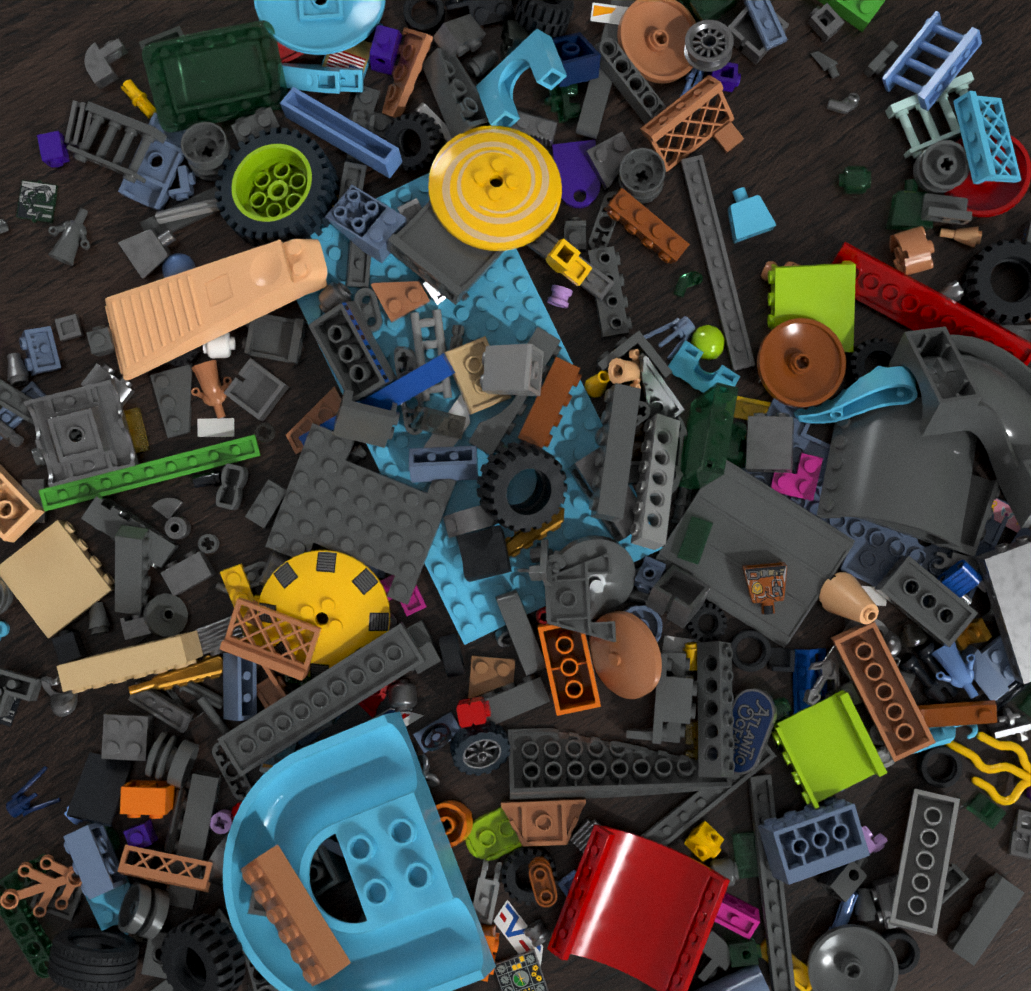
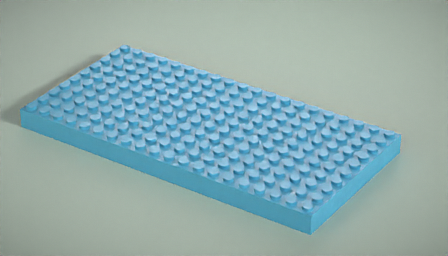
M430 173L376 199L398 213L397 207L415 198L418 199L423 208L430 200L428 192ZM331 223L328 227L322 224L319 228L323 233L318 237L314 232L311 237L312 239H318L321 244L327 266V285L331 282L337 284L341 282L345 285L349 239ZM517 249L504 251L487 272L467 291L469 298L465 301L460 300L455 305L446 298L437 305L423 287L430 302L411 312H419L420 319L433 317L432 310H441L446 352L450 350L453 325L464 326L463 345L486 336L490 346L527 344L537 327L561 340ZM391 253L383 263L371 257L369 289L373 290L370 285L372 283L418 281L420 278L419 275ZM346 286L352 294L350 296L351 301H354L356 292L362 288ZM320 293L314 295L307 294L297 299L308 325L325 314L319 307L321 303L318 295ZM366 296L363 298L364 304L370 302V297ZM378 299L383 324L380 330L372 334L397 378L394 362L395 348L405 346L415 352L411 317L409 313L391 323ZM370 318L368 325H374L376 322L375 318ZM434 326L421 328L423 341L436 339ZM560 341L559 346L562 349L557 357L573 364L562 341ZM437 348L424 350L425 363L438 357ZM325 357V360H326V362H327V364H328V366H329V368H330V370H331V372H332V374H333V376H334V378H335V380H336V382H337V384H338V386H339V388H340V390H341V392H342V394H343V393H344V390H343V388H342L340 382L338 381V379H337L335 373L333 372V370H332V368H331L329 362L327 361V359H326V357ZM552 357L547 364L548 366H550V369L555 360ZM549 371L547 372L546 376H545L544 378H542L541 387H542V385H543V383H544V381H545V379H546V377H547ZM453 375L450 376L452 398L444 399L443 392L431 393L430 401L423 402L426 417V428L418 435H412L406 431L402 406L400 404L396 412H400L397 426H392L395 427L392 440H387L385 448L367 444L381 474L428 493L431 482L411 483L409 449L423 448L461 395ZM581 380L577 387L572 386L569 394L573 396L568 406H562L559 414L563 415L558 427L553 426L550 431L553 437L548 448L545 446L542 448L562 465L561 470L566 474V480L563 481L567 484V492L563 493V496L566 498L564 504L561 503L559 506L565 509L564 522L561 523L559 529L554 532H547V536L542 539H548L549 548L553 552L556 550L560 551L572 541L586 536L598 535L613 539L602 520L591 517V510H589L590 502L568 470L574 463L600 447L595 442V434L603 424ZM510 395V399L474 414H469L470 424L454 447L473 446L469 443V440L479 423L501 413L512 403L517 395ZM528 396L525 404H527L525 411L522 416H516L513 421L516 424L510 435L505 434L502 439L505 446L508 443L515 442L519 445L520 442H523L518 439V435L537 396ZM415 397L406 401L409 408L414 409L418 405ZM419 411L408 413V416L413 415L414 421L410 425L415 427V430L421 426V423L417 422L415 415L420 414ZM477 448L478 476H482L483 472L480 469L483 464L486 465L489 462L487 459L489 455ZM534 469L523 470L512 478L507 489V500L510 505L522 503L532 495L537 482ZM459 480L456 482L443 516L480 505L479 501L481 498L477 496V488H480V485L477 484V480ZM629 485V487L631 488V490L633 491L634 495H635L636 498H637V494H636V492H635L633 486H632V485ZM442 518L425 565L464 645L506 625L495 598L498 595L516 589L526 615L546 606L543 580L531 581L528 572H514V568L529 569L530 566L536 565L530 559V548H523L516 557H509L512 572L468 582L464 577L457 536L448 537ZM498 523V524H495V525H492V526H489V527H485V528H482V529H478V530H475V531H471V532H468V533H465V534L483 531V530L489 529V528H491V527L498 526V525H500V524ZM501 526L505 539L514 536V531ZM631 534L619 541L630 554L633 562L663 548L660 547L652 550L632 544ZM535 540L530 548L537 547V542H541V540Z

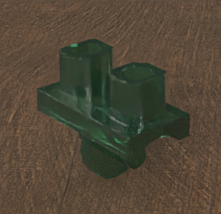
M577 83L567 87H559L557 85L554 89L549 90V97L544 99V105L551 106L552 113L558 112L559 123H566L569 118L578 117L581 114L580 104L569 102V97H575L578 94Z

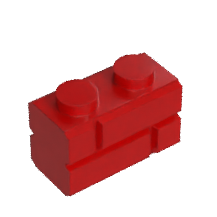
M483 696L474 697L472 700L469 698L459 700L456 707L461 728L472 726L473 723L475 725L485 724L487 717L491 716L489 700L485 701Z

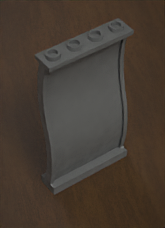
M492 179L490 184L494 187H500L502 182L498 179ZM430 200L396 235L393 234L387 242V250L455 305L504 252L478 249L455 238L437 219Z

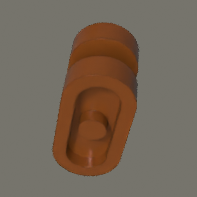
M535 857L529 863V878L534 897L540 906L550 907L557 901V887L551 865L546 858Z

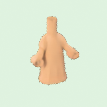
M638 349L629 350V357L632 358V361L619 358L611 360L608 367V375L613 384L632 381L631 387L641 389L639 384L641 382L640 351Z

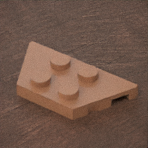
M586 798L501 801V808L508 817L523 847L567 845L572 831L579 820L580 813L586 804Z

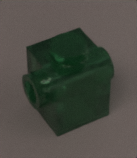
M754 938L728 941L732 967L759 964L758 958L762 957L760 944H756ZM743 951H748L747 954H742Z

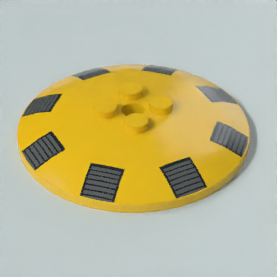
M309 551L287 560L267 580L258 603L322 628L309 666L311 667L309 674L305 677L308 680H312L388 632L390 628L389 600L378 577L358 559L338 551ZM323 612L327 614L328 622L325 624L319 623L316 618L318 613ZM265 613L259 615L264 627L273 624L270 615ZM284 621L279 624L284 635L294 631L289 622ZM275 626L266 630L271 642L280 638ZM307 629L300 631L305 643L312 640L313 631ZM260 632L261 638H262L263 643H264V645H265V644H267V643H266V641H265V639H264L262 633ZM296 634L286 638L291 649L301 645ZM282 640L273 644L277 653L283 654L287 652ZM303 648L294 651L296 659L305 663L307 656Z

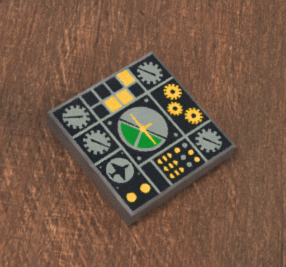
M535 949L495 962L496 967L494 970L502 991H549Z

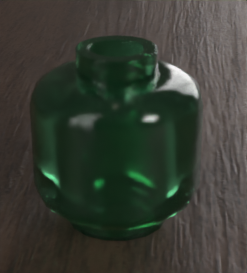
M847 166L844 169V174H839V187H843L846 194H865L867 189H871V171H868L866 166Z

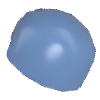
M175 253L164 260L162 266L163 277L167 278L196 268L190 256Z

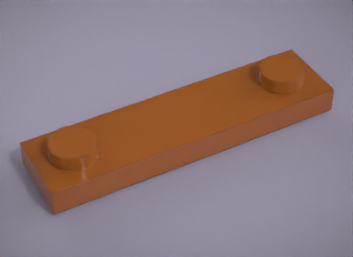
M995 700L918 706L928 728L997 723V705Z

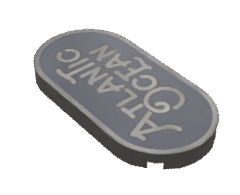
M758 688L742 691L733 702L734 774L742 775L749 773L759 765L776 721L777 708L774 705L773 698L769 693Z

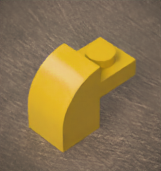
M564 238L556 243L546 257V262L553 270L563 274L576 286L581 285L592 269L590 265L579 257L581 252Z

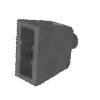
M152 228L122 240L118 244L143 279L149 276L171 255L167 246L174 242L176 238L170 229L159 235L156 229Z

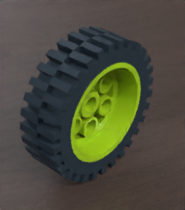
M270 128L269 135L265 130L259 131L260 137L257 139L253 134L248 136L250 141L248 144H245L243 141L239 142L238 146L241 149L238 152L234 149L229 152L232 159H224L222 164L226 169H219L217 174L222 180H216L215 183L216 188L219 190L215 192V198L219 201L216 204L226 223L244 242L249 243L253 248L277 240H281L284 243L293 239H312L311 235L314 232L319 237L323 233L319 227L322 224L328 227L330 224L325 219V216L333 208L332 205L338 202L336 195H339L340 188L337 184H340L334 166L317 142L311 140L305 133L301 135L298 130L293 129L291 133L288 128H282L281 134L277 128Z

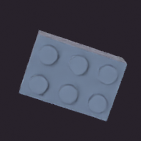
M90 824L63 836L65 840L64 848L72 857L73 870L79 875L82 882V892L85 896H88L89 900L128 883L125 875L117 872L120 863L104 825Z

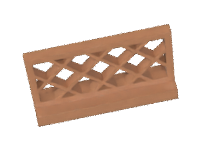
M711 75L705 77L640 128L643 135L648 138L653 150L663 159L666 172L734 120V116L722 92L724 89L722 83ZM717 95L715 106L708 105L710 99ZM701 108L698 119H691L692 114ZM707 109L713 110L710 121L704 120ZM719 111H724L726 117L720 122H716ZM684 122L681 133L674 132L675 127ZM689 123H696L693 134L687 133ZM702 124L708 125L707 132L699 135ZM664 135H667L664 146H658L656 142ZM672 136L679 137L676 147H669ZM692 138L690 145L682 148L684 139ZM673 151V158L666 162L667 152Z
M239 597L237 598L225 639L221 642L219 649L302 681L309 674L311 668L309 666L322 628ZM241 605L249 607L253 616L243 619L240 613ZM264 613L270 615L273 624L264 627L259 615ZM254 618L260 630L250 633L245 622ZM284 621L289 622L294 630L287 635H284L279 625ZM240 624L246 634L243 638L232 635L234 627ZM275 626L280 638L271 642L266 630ZM304 629L314 632L312 640L305 643L300 633ZM261 632L267 644L263 646L256 645L252 636ZM296 634L301 645L291 649L286 638ZM282 640L287 652L283 654L277 653L273 646L274 643ZM303 648L307 656L305 663L298 661L293 652Z

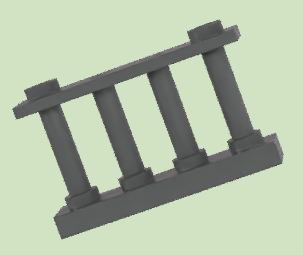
M88 101L85 110L93 114L91 117L93 119L80 148L77 149L68 145L66 149L74 153L73 158L83 163L88 160L122 174V178L135 184L137 180L145 184L146 179L137 174L150 144H153L154 141L164 144L167 136L153 126ZM107 121L109 128L94 156L88 153L101 123L104 124ZM121 127L124 128L126 133L113 161L104 160L117 130H120ZM142 135L141 144L129 169L121 167L134 136Z

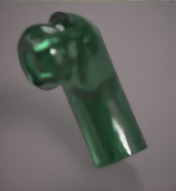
M692 271L681 275L673 294L683 298L687 287L698 285L703 281L702 274Z

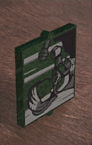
M22 180L16 218L32 220L34 223L37 221L53 223L58 185L46 184L40 180L38 182Z

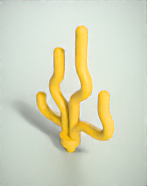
M978 732L976 735L978 740L993 748L1014 751L1018 755L1023 769L1007 762L993 765L985 764L977 753L955 741L944 745L969 758L981 772L992 774L1006 771L1023 779L1015 786L1009 796H1001L993 785L979 777H973L971 782L985 790L991 799L998 804L1011 805L1015 803L1022 792L1031 786V763L1024 748L1018 743L999 741L984 732Z

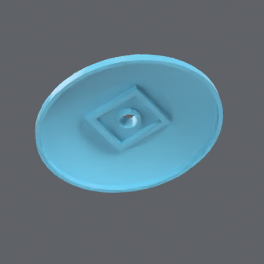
M254 0V5L263 28L277 42L297 52L327 55L345 51L365 40L379 24L385 9L386 0H326V3L323 5L316 4L317 0Z

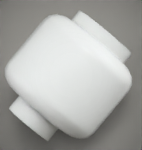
M229 332L203 345L204 354H208L212 359L228 358L231 355V351L236 349L235 337H231Z

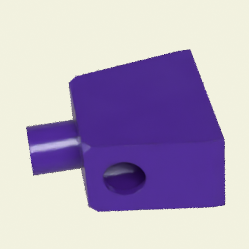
M377 25L369 54L372 71L392 76L398 48L403 37L399 30Z

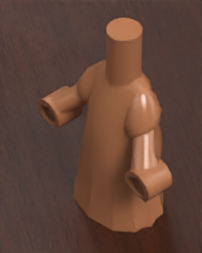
M216 360L193 366L191 369L198 379L203 392H201L200 388L196 387L191 390L192 395L203 399L205 404L213 406L217 419L226 417L222 406L227 397L224 392L233 379L229 376L223 379L224 384L221 386Z

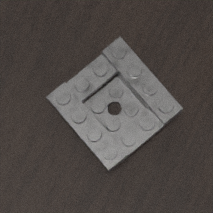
M115 379L24 401V405L28 408L34 422L37 448L42 453L46 462L49 487L139 464ZM73 429H78L82 432V439L80 441L72 439L71 432Z

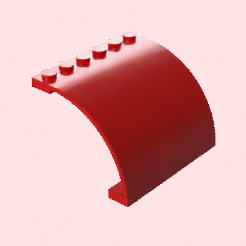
M594 825L547 950L561 960H568L569 955L573 954L606 964L644 982L657 991H688L730 880L701 862L663 844L619 829Z

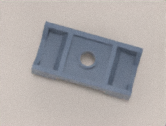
M154 112L148 125L164 133L167 136L164 144L154 141L147 150L137 174L146 179L145 184L137 180L134 184L123 179L118 192L156 211L164 210L169 199L168 190H170L177 175V167L181 166L185 157L181 149V140L188 128L175 124ZM156 156L162 157V164L159 167L152 166V159Z

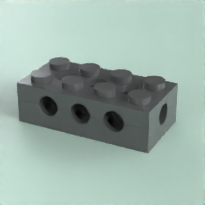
M902 555L875 587L879 594L942 646L951 647L978 614V612L910 556ZM910 581L912 588L907 592L905 586ZM927 595L929 602L924 606L923 598ZM944 610L946 616L941 620L940 613Z

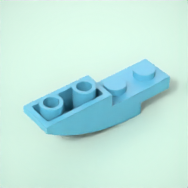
M277 63L278 86L290 89L294 87L302 91L340 94V92H363L364 90L363 68L321 67V64Z

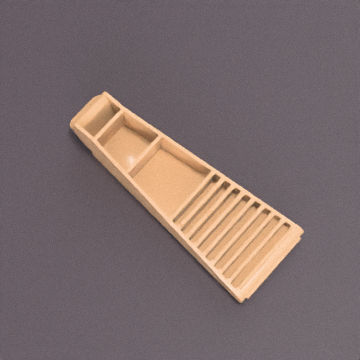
M293 239L284 243L281 240H277L105 298L106 314L112 332L120 374L123 375V379L131 380L292 301L326 288L328 286L326 282L327 266L319 240Z

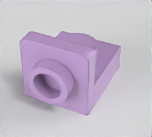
M866 826L862 827L869 853H876L883 849L884 843L888 841L887 838L881 833L874 837Z

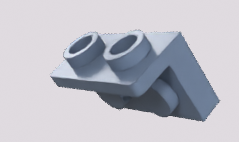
M51 326L24 330L21 335L22 337L19 338L21 350L26 352L27 358L24 359L27 372L30 371L33 377L39 373L60 370L61 365Z

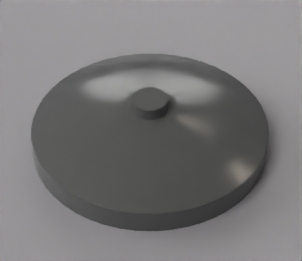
M598 535L576 539L560 550V555L566 558V566L559 569V572L611 553L612 574L589 575L591 619L600 618L618 609L629 597L636 576L634 562L627 550L616 540Z
M841 925L825 932L813 945L807 963L808 978L813 991H894L898 981V962L893 949L878 932L862 925Z

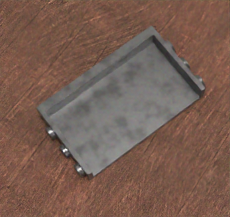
M1028 535L1016 538V542L1011 544L1002 543L996 545L994 550L976 556L1014 680L1022 684L1031 682V536L1029 537Z

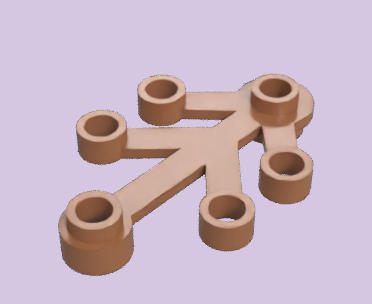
M47 854L41 858L40 867L44 870L51 869L62 876L51 877L33 869L31 863L23 862L18 868V874L21 877H29L40 883L18 891L15 889L5 890L0 898V904L5 909H13L18 905L19 900L44 892L40 902L36 903L33 908V914L40 918L46 915L48 904L57 887L65 884L67 885L62 895H59L55 900V907L58 910L66 909L74 888L81 886L80 877H73V866L67 867L55 861L52 855ZM46 859L50 860L51 864L45 865L43 861ZM27 867L29 872H23L21 868ZM7 895H14L15 899L10 900ZM64 900L66 904L60 905L58 901ZM42 907L44 912H38L36 908Z

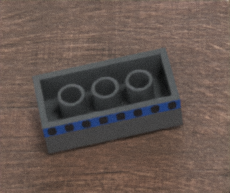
M355 301L339 304L308 325L343 390L354 391L352 401H362L397 380Z

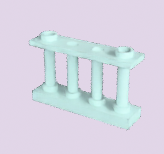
M971 72L954 78L936 101L940 103L950 126L951 132L939 135L930 111L920 107L918 94L896 102L886 109L885 112L888 119L896 116L900 120L911 145V149L904 154L905 159L913 156L914 159L917 158L922 151L941 140H951L961 136L959 124L948 101V94L956 91V94L962 96L967 93L968 85L974 80ZM914 108L920 111L932 139L923 144L919 143L907 115L909 114L908 111Z

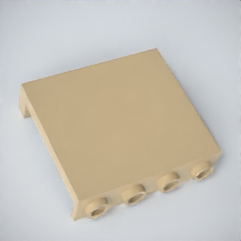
M64 520L55 521L0 564V577L47 638L57 636L61 629L110 591H115V581L109 573H104L99 559L94 555H90L87 551L88 545L83 539L77 538L72 524Z

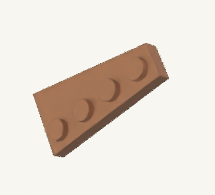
M405 27L402 35L405 36L404 43L399 45L397 52L400 55L397 66L393 67L392 71L394 82L388 87L382 110L383 114L392 118L399 117L405 112L406 103L414 90L415 81L422 70L423 61L430 50L433 39L432 36Z

